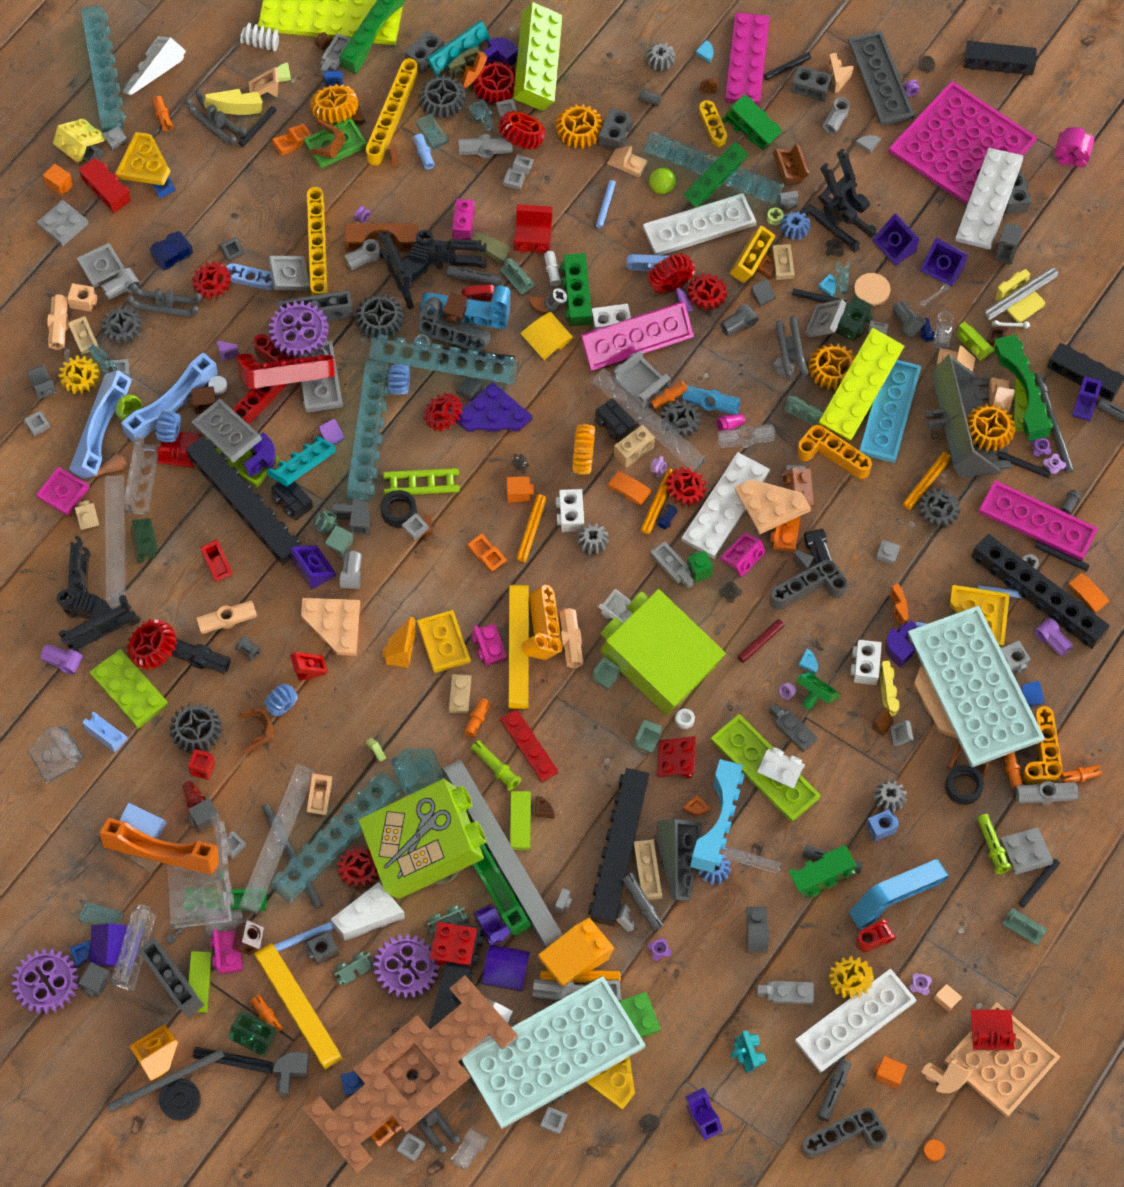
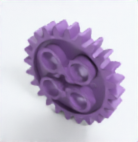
M303 300L300 305H297V302L294 301L293 306L287 303L286 309L280 306L281 312H274L276 317H271L272 323L269 324V335L271 336V342L275 343V348H280L281 354L286 351L287 357L293 353L295 359L298 354H301V357L304 358L305 353L312 356V350L318 353L317 347H324L323 342H327L325 335H329V324L327 323V317L323 316V310L318 311L317 305L311 308V302L305 306ZM305 318L311 319L308 322L303 321ZM286 321H293L291 324H285ZM307 335H313L312 338H305ZM290 337H294V338H295L293 341H288V340H287V339L290 338Z
M399 934L397 941L390 937V944L383 942L384 949L378 948L380 955H375L374 960L377 962L373 964V968L378 969L374 971V976H380L376 983H383L381 990L388 988V995L394 992L396 993L395 998L398 999L401 994L404 1000H406L407 995H410L412 1000H414L416 993L422 997V990L429 992L430 988L428 985L434 986L435 981L433 979L438 978V974L435 971H439L440 966L434 965L436 964L435 960L430 959L431 951L429 949L431 944L424 946V938L418 942L417 935L410 939L409 934L406 935L405 939H402ZM407 949L411 951L412 955L404 956L402 951ZM394 963L397 969L390 970L387 964ZM422 964L426 970L418 971L415 966ZM403 965H404V966L410 965V968H409V969H408V968L403 969L402 967H403ZM403 977H407L410 979L411 983L405 985L401 982L400 979Z
M43 948L42 954L39 955L37 950H35L34 957L27 954L28 961L26 962L21 959L20 961L23 966L15 967L19 974L12 975L17 980L11 983L16 988L13 990V993L18 995L16 999L18 1002H22L23 1008L28 1006L29 1012L36 1008L38 1015H40L42 1010L48 1015L49 1009L57 1013L56 1007L59 1006L61 1009H64V1002L71 1003L69 996L76 997L72 990L79 989L75 983L80 981L79 977L75 976L78 970L73 968L75 964L73 961L69 962L70 958L68 955L63 957L62 951L55 955L54 949H51L50 953L47 954L45 948ZM47 965H54L52 970L44 971ZM37 967L41 970L44 977L49 982L52 989L55 991V996H53L50 993L49 989L42 981L39 974L36 972L35 969ZM31 976H36V979H35L34 982H32V983H28V982H27V979H28L29 977H31ZM58 981H65L63 986L55 987ZM41 992H47L45 998H37Z

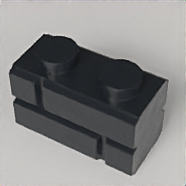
M613 398L596 409V423L600 427L604 426L606 428L607 434L612 440L616 439L620 442L637 428V423Z
M295 481L287 487L280 482L275 483L271 487L272 500L277 505L280 503L284 507L282 509L288 517L292 516L295 520H298L312 510V500Z

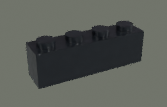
M967 40L963 68L1033 75L1036 66L1037 48Z
M1061 342L1050 357L1047 365L1048 369L1080 386L1084 376L1102 381L1099 396L1110 402L1114 400L1124 382V376L1120 372L1113 371L1103 363L1096 362L1086 354L1079 353L1071 346L1064 345Z

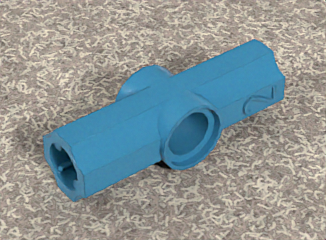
M687 386L688 391L683 393L682 399L686 400V403L692 402L693 405L702 406L708 411L718 410L736 415L740 408V398L721 394L717 390L708 391ZM709 397L713 398L715 403H711Z

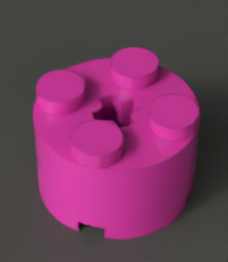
M1065 128V131L1059 133L1054 151L1058 163L1063 166L1085 167L1090 159L1094 137L1091 134L1087 135L1085 130L1081 128Z

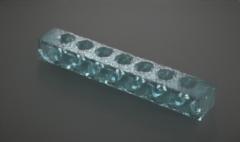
M102 5L81 8L102 131L107 132L117 126L120 129H124L123 122L126 121L124 111L120 109V107L124 106L122 96L118 97L121 89L119 82L115 81L118 78L117 68H113V64H116L114 54L110 52V50H113V44L111 39L108 40V36H111L109 25L106 26L105 22H108L107 11L103 12Z
M657 132L650 134L644 150L647 153L701 175L718 159L716 156ZM739 167L723 183L771 204H776L779 201V195L785 187L782 183L743 167Z
M377 334V337H372L368 358L371 360L403 364L508 384L516 383L519 362H516L514 357L504 356V359L496 358V354L486 353V356L478 355L479 351L468 350L465 353L460 352L461 348L450 347L449 350L442 349L443 345L432 343L431 346H425L422 341L413 340V343H408L405 338L395 337V340L388 339V335ZM388 344H392L394 347V352L391 355L386 352ZM406 347L412 350V355L409 358L403 353ZM424 350L430 353L428 361L422 359L421 355ZM443 353L447 354L449 358L446 364L440 362V355ZM461 356L467 360V364L464 367L458 365V359ZM478 360L484 361L485 367L483 370L476 368ZM496 363H500L503 366V371L500 374L494 371Z
M366 360L347 485L348 500L355 498L364 502H370L371 495L375 494L373 478L377 479L378 468L375 467V464L380 459V451L377 450L378 445H382L380 429H384L385 418H382V415L387 410V402L384 401L385 396H389L387 380H389L390 369H388V362ZM363 462L369 463L367 465H362ZM366 479V481L360 482L359 480Z
M384 772L379 776L375 775L370 780L369 786L365 790L362 788L356 794V799L352 803L348 802L342 808V813L338 817L334 816L329 821V826L324 831L320 830L315 835V840L311 844L307 843L301 849V854L297 858L293 857L287 863V868L283 872L279 871L273 877V890L291 904L360 835L362 828L359 819L388 806L400 794V786ZM377 792L381 794V796L375 798L371 794ZM365 806L367 807V810L360 811L358 810V807ZM346 820H352L354 823L352 825H346L344 822ZM334 833L340 835L338 839H333L330 836ZM319 847L327 849L324 853L317 851ZM305 861H310L313 863V865L310 867H306L303 865V863ZM291 875H297L299 879L296 881H292L289 879V877Z

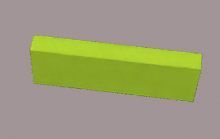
M511 791L510 845L513 850H530L531 791Z
M191 951L189 984L205 1005L195 1013L208 1012L212 952Z

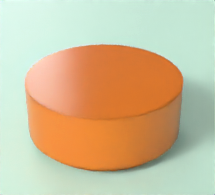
M939 1140L928 1141L923 1149L924 1156L931 1162L940 1161L945 1154L943 1143Z

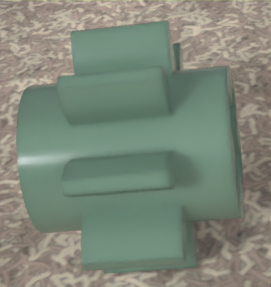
M324 510L322 514L318 512L314 519L316 529L324 534L330 533L335 526H338L337 516L328 510Z

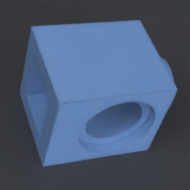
M890 810L868 818L866 827L874 842L896 834L899 825L897 817L892 815ZM884 822L888 827L882 828L879 823Z

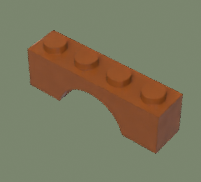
M393 222L346 223V251H354L362 247L366 240H379V233L382 232L385 236L388 230L390 231L392 242L397 245L399 251L410 252L413 244H416L418 224H398Z

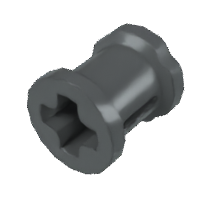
M560 288L554 289L551 296L545 299L546 308L550 311H557L560 304L566 302L567 294Z
M248 636L241 638L236 645V650L246 654L250 661H253L262 650L259 645L253 644Z

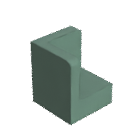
M335 526L325 544L338 551L339 558L343 559L345 552H348L354 542L353 533Z
M603 657L593 670L592 681L608 691L618 679L620 667Z
M644 719L635 738L634 747L653 753L662 734V726Z

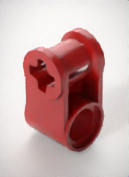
M888 919L881 920L872 926L862 929L856 939V947L860 951L868 952L894 941L897 937L889 928ZM862 937L869 938L871 942L865 943Z

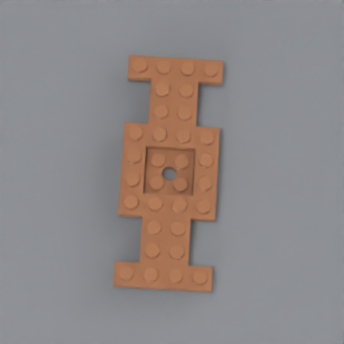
M465 975L449 988L461 1004L431 1030L418 1015L415 1016L353 1068L354 1072L365 1085L339 1107L332 1111L320 1096L304 1109L356 1173L373 1160L361 1143L393 1117L404 1131L407 1132L470 1078V1075L458 1061L478 1044L490 1036L504 1050L518 1038V1034ZM417 1071L418 1077L415 1080L407 1079L409 1072Z

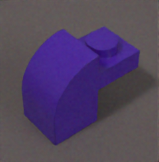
M505 38L489 40L488 49L482 51L487 56L485 66H487V62L493 64L494 61L500 63L502 61L504 65L509 63L510 66L517 62L518 47Z
M1084 376L1072 417L1091 421L1102 381Z
M264 432L260 434L262 440L250 449L254 456L243 464L245 473L249 477L259 474L263 467L268 470L270 468L273 469L275 466V447L271 439Z
M910 621L907 625L902 624L897 631L892 628L886 641L885 648L888 657L900 668L915 652V646L907 641L909 639L908 631L915 629L917 626L913 621Z
M491 904L473 913L478 926L481 927L482 933L490 946L503 941L510 934L508 927L502 923L496 908Z
M704 1087L685 1096L688 1113L704 1141L723 1132L719 1117L711 1107L707 1091Z

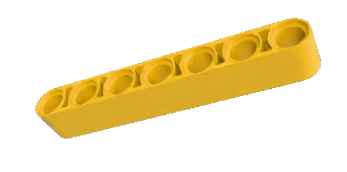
M408 58L402 62L366 146L367 162L371 165H379L382 162L417 80L418 69L417 62L414 59Z
M312 187L307 191L310 288L311 296L328 294L324 196L321 188Z
M509 585V709H528L529 656L524 653L522 643L529 639V585Z
M273 943L256 951L254 955L322 1068L326 1070L341 1061L342 1057Z

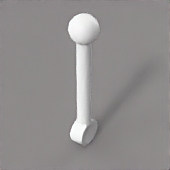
M995 320L992 321V327L1016 326L1027 329L1030 327V323L1027 321L1024 323H1006Z

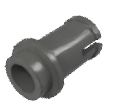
M641 89L638 99L642 103L645 101L659 106L662 95L648 92L647 89Z
M1076 490L1068 492L1067 498L1060 507V510L1070 515L1077 502L1081 501V494Z

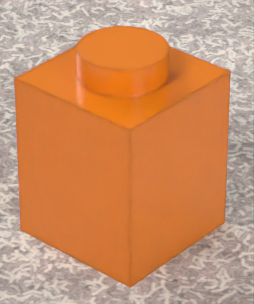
M55 163L43 174L45 185L60 196L72 188L71 174Z
M507 477V502H530V495H534L533 483L530 484L529 477Z
M884 1056L882 1062L877 1061L873 1071L877 1073L874 1080L898 1090L907 1065Z

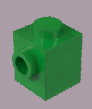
M706 551L695 552L688 557L687 565L695 583L712 576L713 564Z

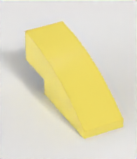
M240 89L205 94L204 107L206 109L209 105L213 104L216 106L217 112L222 111L226 114L235 115L260 114L262 110V100L259 92L241 94Z

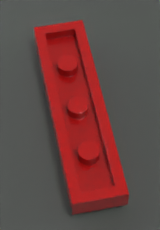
M517 709L500 718V722L541 783L558 774V769Z

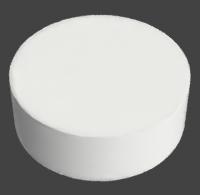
M214 376L209 380L208 386H214L215 395H221L227 390V381L222 376Z
M681 709L676 713L675 723L679 728L689 729L693 726L695 716L691 710Z

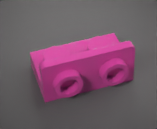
M744 532L720 559L722 563L736 569L738 576L743 577L762 558L766 551L760 539Z
M496 624L482 628L474 625L471 637L473 643L478 644L477 654L479 660L484 661L485 667L506 661L507 654Z
M216 929L213 930L214 936L210 937L211 949L215 948L212 964L213 968H217L218 974L243 971L241 952L232 949L236 930L218 933Z

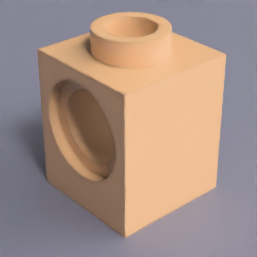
M72 283L67 300L71 309L91 312L93 305L97 304L98 297L95 295L94 287Z

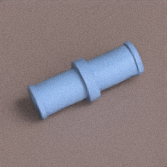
M417 134L413 137L417 148V155L421 158L424 169H432L435 163L430 154L431 149L427 146L424 135Z

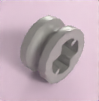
M1032 554L1025 555L1022 559L1033 563L1032 567L1037 570L1039 565L1038 558Z

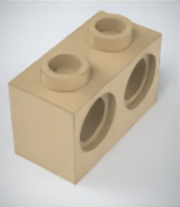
M642 425L614 445V457L626 469L654 448L655 437Z

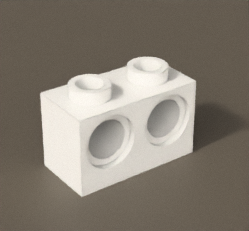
M628 304L592 308L594 330L621 322L618 321L619 319L627 320L631 318Z
M582 489L559 490V497H556V509L560 508V514H557V526L561 525V532H580V529L584 527ZM566 501H572L573 503H572V504H567V503H565V502H566ZM567 518H573L574 520H573V521H568V520H566V519H567Z
M858 640L857 647L853 646L852 658H855V664L851 665L850 675L854 676L853 683L877 685L882 642ZM867 651L871 655L866 656L862 652ZM861 669H866L869 673H863Z

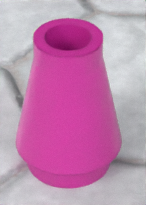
M742 413L721 415L716 420L717 428L721 433H728L738 426L745 424V417Z

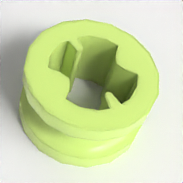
M771 208L767 214V222L772 226L780 225V221L784 216L783 211L779 208Z

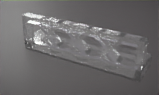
M140 437L135 438L123 505L127 513L148 515L157 468V447H160V445L145 444L144 439ZM145 450L155 451L154 456L147 460L144 456ZM148 465L151 468V472L144 476L141 473V469ZM145 482L148 485V489L141 493L138 490V486ZM141 498L145 502L144 508L134 507L135 502Z
M144 904L133 907L111 980V984L131 992L135 990L144 960L138 949L149 942L156 919V914L149 912L150 907ZM147 917H148L149 920H148L147 926L145 927L146 920H147Z

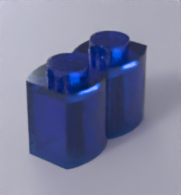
M180 231L169 234L165 240L155 242L149 249L151 257L162 271L173 267L177 262L185 260L193 253L192 245Z

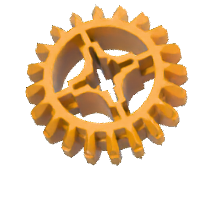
M336 84L335 86L330 85L327 88L323 87V90H317V94H313L311 99V111L315 119H321L326 123H331V125L336 122L338 124L341 121L346 122V119H351V116L355 115L356 110H358V99L354 90L350 89L349 86L345 87L344 84L341 86Z
M577 104L575 107L569 105L568 110L563 109L556 120L558 138L561 139L562 143H567L568 147L574 145L575 149L577 146H581L583 149L585 145L590 147L591 143L596 144L603 127V121L600 114H597L596 109L592 110L591 106L585 108L584 104L581 107H578Z
M830 343L829 347L823 345L821 349L817 348L815 353L811 355L808 363L811 379H814L815 384L820 383L821 388L826 386L828 391L830 388H834L836 392L847 373L846 371L841 375V371H843V368H850L856 355H852V350L846 351V346L840 348L839 343L836 347ZM825 360L826 363H824L823 366L819 367V363Z
M985 403L983 407L979 405L976 409L971 410V413L967 416L973 446L978 444L979 450L982 447L985 448L986 452L990 448L993 452L997 448L1002 450L1004 446H1008L1010 441L1013 440L1016 431L1014 427L1015 421H1012V415H1007L1008 410H1001V405L996 408L994 403L991 407Z
M578 424L576 427L572 469L574 473H579L580 475L590 474L592 470L595 428L592 425Z

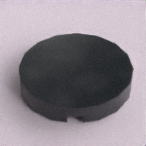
M177 1079L165 1085L161 1090L159 1096L161 1110L166 1117L172 1120L183 1121L190 1119L200 1108V1091L193 1082L187 1079Z

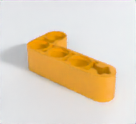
M821 425L812 426L799 442L797 456L802 461H810L817 452H820L859 479H865L870 474L872 467L871 459Z
M543 585L529 594L534 636L525 640L522 643V648L529 657L547 660L562 651V642L555 594L549 585Z
M1042 706L1037 710L1034 717L1042 733L1048 734L1050 738H1045L1044 741L1037 743L1039 762L1027 764L1022 774V779L1027 785L1042 784L1046 781L1055 784L1062 773L1054 713L1051 708ZM1045 752L1052 753L1053 757L1047 756ZM1048 770L1054 771L1056 775L1049 774ZM1033 771L1037 776H1031L1028 772Z

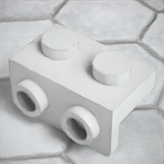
M614 589L606 601L598 606L602 610L600 613L607 619L617 617L622 623L632 615L627 609L631 600L617 589Z
M778 748L768 749L758 769V773L791 788H795L805 764L801 763L802 760L798 757L783 755L784 752Z

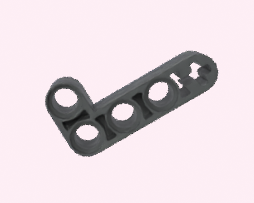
M431 297L422 306L418 329L421 334L477 352L483 351L489 344L491 336L488 331L464 323H451L442 317V302L440 299Z
M824 560L775 587L771 592L770 604L776 610L784 609L823 586L832 597L840 598L845 594L847 580L833 561ZM823 570H829L831 573H825ZM807 579H814L815 582H809ZM834 585H840L842 588H836ZM796 587L799 591H794L791 588Z
M863 1108L808 1136L803 1142L801 1151L807 1159H815L861 1134L870 1148L880 1149L887 1139V1133L875 1111L871 1108ZM861 1116H869L871 1123H864L861 1120ZM850 1125L853 1128V1132H845L843 1126ZM872 1134H878V1135H880L881 1138H882V1141H880V1142L874 1141V1140L872 1139L871 1135H872ZM825 1135H833L835 1137V1141L828 1142L825 1139ZM808 1145H817L815 1151H813V1149H808Z

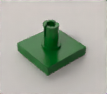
M811 672L801 674L796 682L809 690L801 704L808 710L813 708L819 698L826 703L837 701L841 693Z

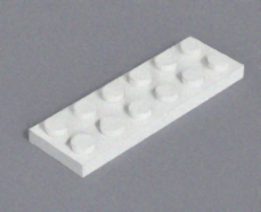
M988 148L957 232L956 242L991 250L1023 162V155Z
M742 193L643 224V230L654 255L661 256L756 226V220Z
M737 452L683 535L681 542L700 552L706 551L709 557L715 559L746 510L734 487L751 479L764 482L770 473V469Z
M889 969L872 982L873 987L868 988L867 994L861 992V998L854 995L853 999L846 1001L795 1039V1043L820 1074L916 1003L915 997L892 969Z

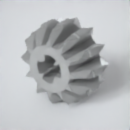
M659 41L658 45L653 43L651 47H648L646 62H648L649 67H653L654 71L660 69L662 72L663 69L669 70L670 66H673L675 52L672 46L668 47L667 42L663 45Z
M588 523L587 528L582 527L580 529V533L577 534V545L581 547L582 552L588 550L590 556L592 552L598 555L599 550L605 551L606 546L609 544L607 539L609 534L604 532V526L598 528L597 523L594 526Z
M888 779L885 780L884 784L878 783V788L874 789L873 792L876 795L873 801L878 802L877 808L884 807L883 811L890 809L892 813H895L896 809L901 810L902 804H905L907 800L905 798L907 792L902 790L903 784L897 786L896 779L892 783Z

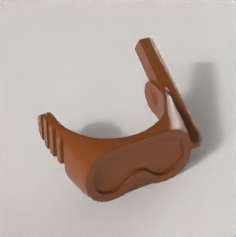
M318 119L317 124L323 126L327 133L333 134L334 139L328 146L312 148L311 152L314 155H321L325 158H335L345 143V133Z
M264 707L253 708V710H247L238 715L239 718H257L265 727V735L253 739L251 745L243 749L245 754L273 739L274 728Z
M960 743L957 744L947 765V769L950 771L958 760L960 753L964 752ZM990 761L986 762V768L983 772V777H985V773H987Z

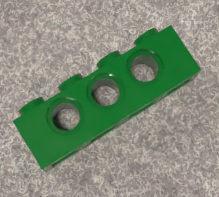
M733 143L683 195L694 207H700L748 159L749 155L738 143Z
M586 253L565 254L564 262H560L561 273H565V277H562V287L566 288L567 300L564 304H568V309H565V318L569 320L570 327L592 325Z

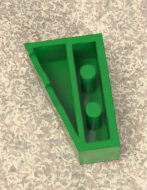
M745 94L721 119L723 123L729 122L734 126L733 130L737 133L741 131L746 134V139L763 151L782 132L779 125L773 122L766 112L760 109Z
M843 845L822 855L821 859L813 863L811 860L806 862V867L795 871L794 868L789 870V873L799 892L806 898H814L824 888L827 887L829 889L836 886L842 878H851L859 868L849 849Z

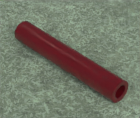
M780 619L776 620L745 648L737 658L742 663L747 661L785 626Z

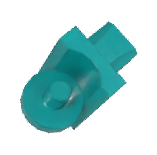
M748 1030L742 1031L741 1035L735 1038L736 1043L733 1044L735 1051L731 1052L730 1056L731 1059L737 1058L739 1064H743L746 1073H751L757 1067L763 1065L766 1062V1058L763 1052L755 1053L754 1047L760 1045L758 1034H749Z

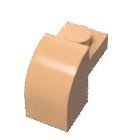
M954 1059L950 1062L946 1072L929 1062L924 1066L921 1073L926 1075L925 1078L927 1080L939 1083L936 1091L952 1093L967 1082L973 1069Z

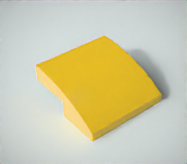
M551 312L537 319L520 333L544 360L558 348L561 350L574 338Z

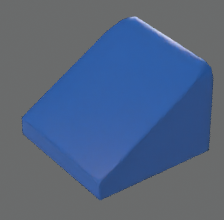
M1039 681L1020 687L1029 707L1044 703Z

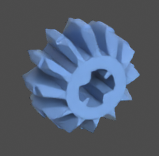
M799 210L796 213L790 211L789 214H784L783 219L780 221L781 233H784L785 238L791 237L792 241L794 238H797L799 241L802 237L806 238L810 231L809 218H806L805 213L800 214Z
M403 364L392 365L388 376L389 392L395 395L407 394L410 384L409 367Z
M172 411L161 412L158 417L157 427L155 428L158 440L166 443L177 440L181 427V418L178 413Z
M281 684L276 686L274 690H271L264 703L271 714L281 716L283 713L286 714L295 705L298 694L288 684Z
M725 854L722 855L720 867L716 866L715 869L718 868V870H714V873L703 870L698 871L699 876H704L703 882L710 880V885L712 886L714 881L720 885L722 884V879L728 880L729 876L727 874H730L732 869L729 867L731 864L730 860H725Z

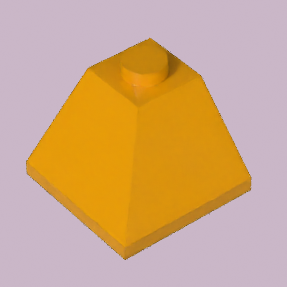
M410 617L389 638L388 645L384 646L382 657L385 658L386 665L409 668L416 634L414 617Z
M164 1024L129 1047L150 1081L162 1077L169 1070L178 1042Z

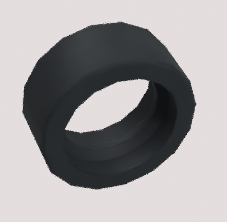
M395 490L385 495L381 502V513L385 523L391 527L402 528L404 522L414 514H417L416 500L410 493ZM395 501H404L409 504L410 511L403 517H393L388 513V506Z
M968 765L957 766L951 770L946 779V793L957 804H972L979 799L983 792V776L974 767L971 768ZM960 775L969 776L976 782V790L970 795L960 794L954 789V779Z

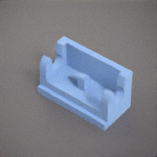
M92 712L90 720L85 719L82 722L86 732L114 753L128 739L125 734L117 730L95 712Z
M128 803L119 820L127 822L135 829L156 839H159L168 823L164 819Z

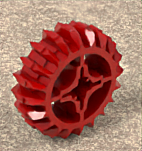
M496 61L493 64L487 62V66L484 65L478 77L472 82L478 99H482L484 103L489 101L490 105L512 99L514 97L516 77L514 67L510 68L509 63L504 65L502 61L500 64H497Z
M512 110V112L507 111V113H504L498 126L499 133L502 135V138L506 139V142H510L518 148L522 147L524 150L526 148L532 150L540 147L546 134L545 127L542 126L541 122H538V119H534L532 115L529 116L520 111Z
M684 253L670 255L659 261L658 264L653 266L654 268L649 270L650 273L647 275L648 283L655 293L667 294L668 292H673L690 282L689 280L696 273L695 264Z
M149 619L147 623L142 622L141 627L136 626L137 630L131 632L133 636L128 639L130 643L126 646L131 662L137 667L146 670H155L156 666L161 667L163 662L167 663V658L172 657L171 652L176 650L174 645L178 643L175 639L177 635L173 628L165 621L158 619Z

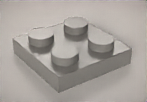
M61 200L37 221L38 227L62 246L89 224L84 216L64 200Z
M110 243L77 258V262L94 289L113 280L120 271L125 269Z
M269 256L268 265L274 290L309 291L310 281L304 256Z
M843 299L817 304L804 335L812 338L835 333L847 303Z
M1038 827L1000 839V843L1006 850L1007 859L1012 865L1015 875L1052 865L1053 859Z

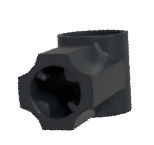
M824 529L805 532L804 542L807 549H810L815 565L824 560L832 561L827 548V538Z

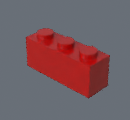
M96 157L78 169L81 180L113 214L131 202L129 197L130 191L127 186L121 185L118 177L114 173L111 174L104 162L100 163Z

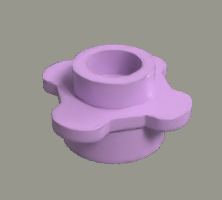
M1053 454L1051 458L1045 459L1043 462L1051 474H1056L1066 467V463L1060 460L1058 454Z
M660 456L659 459L655 458L651 464V472L657 474V478H660L661 473L666 471L667 464L664 462L663 456Z
M918 973L913 974V982L909 987L910 991L928 995L930 992L928 988L932 982L931 977Z

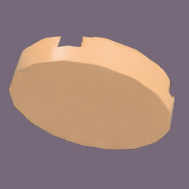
M866 273L860 276L854 286L856 299L861 304L869 307L884 304L888 300L891 291L887 279L876 273Z

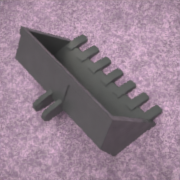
M948 354L945 360L931 370L940 409L929 410L925 413L926 419L941 417L942 419L929 421L927 426L929 429L945 428L953 465L960 478L1001 474V469H1008L1012 466L1008 460L998 461V451L1008 454L1007 447H1004L1002 450L997 448L995 452L991 448L986 452L984 447L979 450L978 444L973 446L967 422V416L971 413V410L976 409L979 405L983 407L984 400H989V392H981L980 387L989 386L990 379L978 378L976 374Z

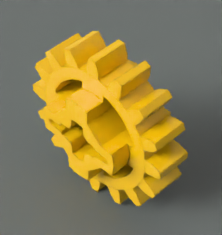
M77 355L76 360L69 358V363L63 362L64 368L59 369L62 387H65L67 392L72 389L73 394L80 391L82 395L83 390L90 392V387L96 388L95 382L100 381L97 363H93L92 358L87 361L86 356L79 359Z
M850 956L847 961L843 957L842 963L836 961L835 968L831 967L829 980L831 988H835V994L842 993V998H845L847 995H850V999H853L854 995L861 998V992L867 994L868 988L873 987L874 975L872 974V967H868L867 961L861 963L860 957L853 960V957Z

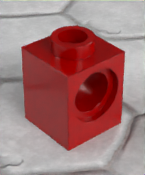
M194 749L188 765L190 775L209 780L216 763L214 755Z

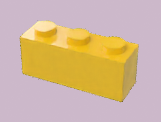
M761 225L751 235L729 274L744 284L753 276L776 235Z

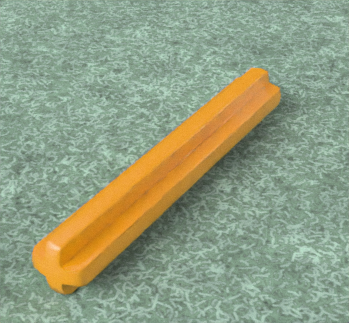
M943 452L903 502V506L906 509L911 510L949 463L951 460L950 454Z
M667 469L641 527L642 533L649 535L669 493L665 491L668 487L665 483L669 474L674 471L672 469Z
M538 494L536 496L518 550L517 561L525 563L527 561L546 503V496Z
M542 970L540 972V980L557 981L549 970ZM589 971L572 982L592 983L604 976L606 981L621 980L620 971Z

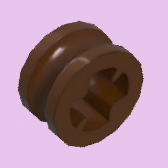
M325 32L320 33L315 39V45L319 46L321 50L328 48L332 42V38L327 36Z

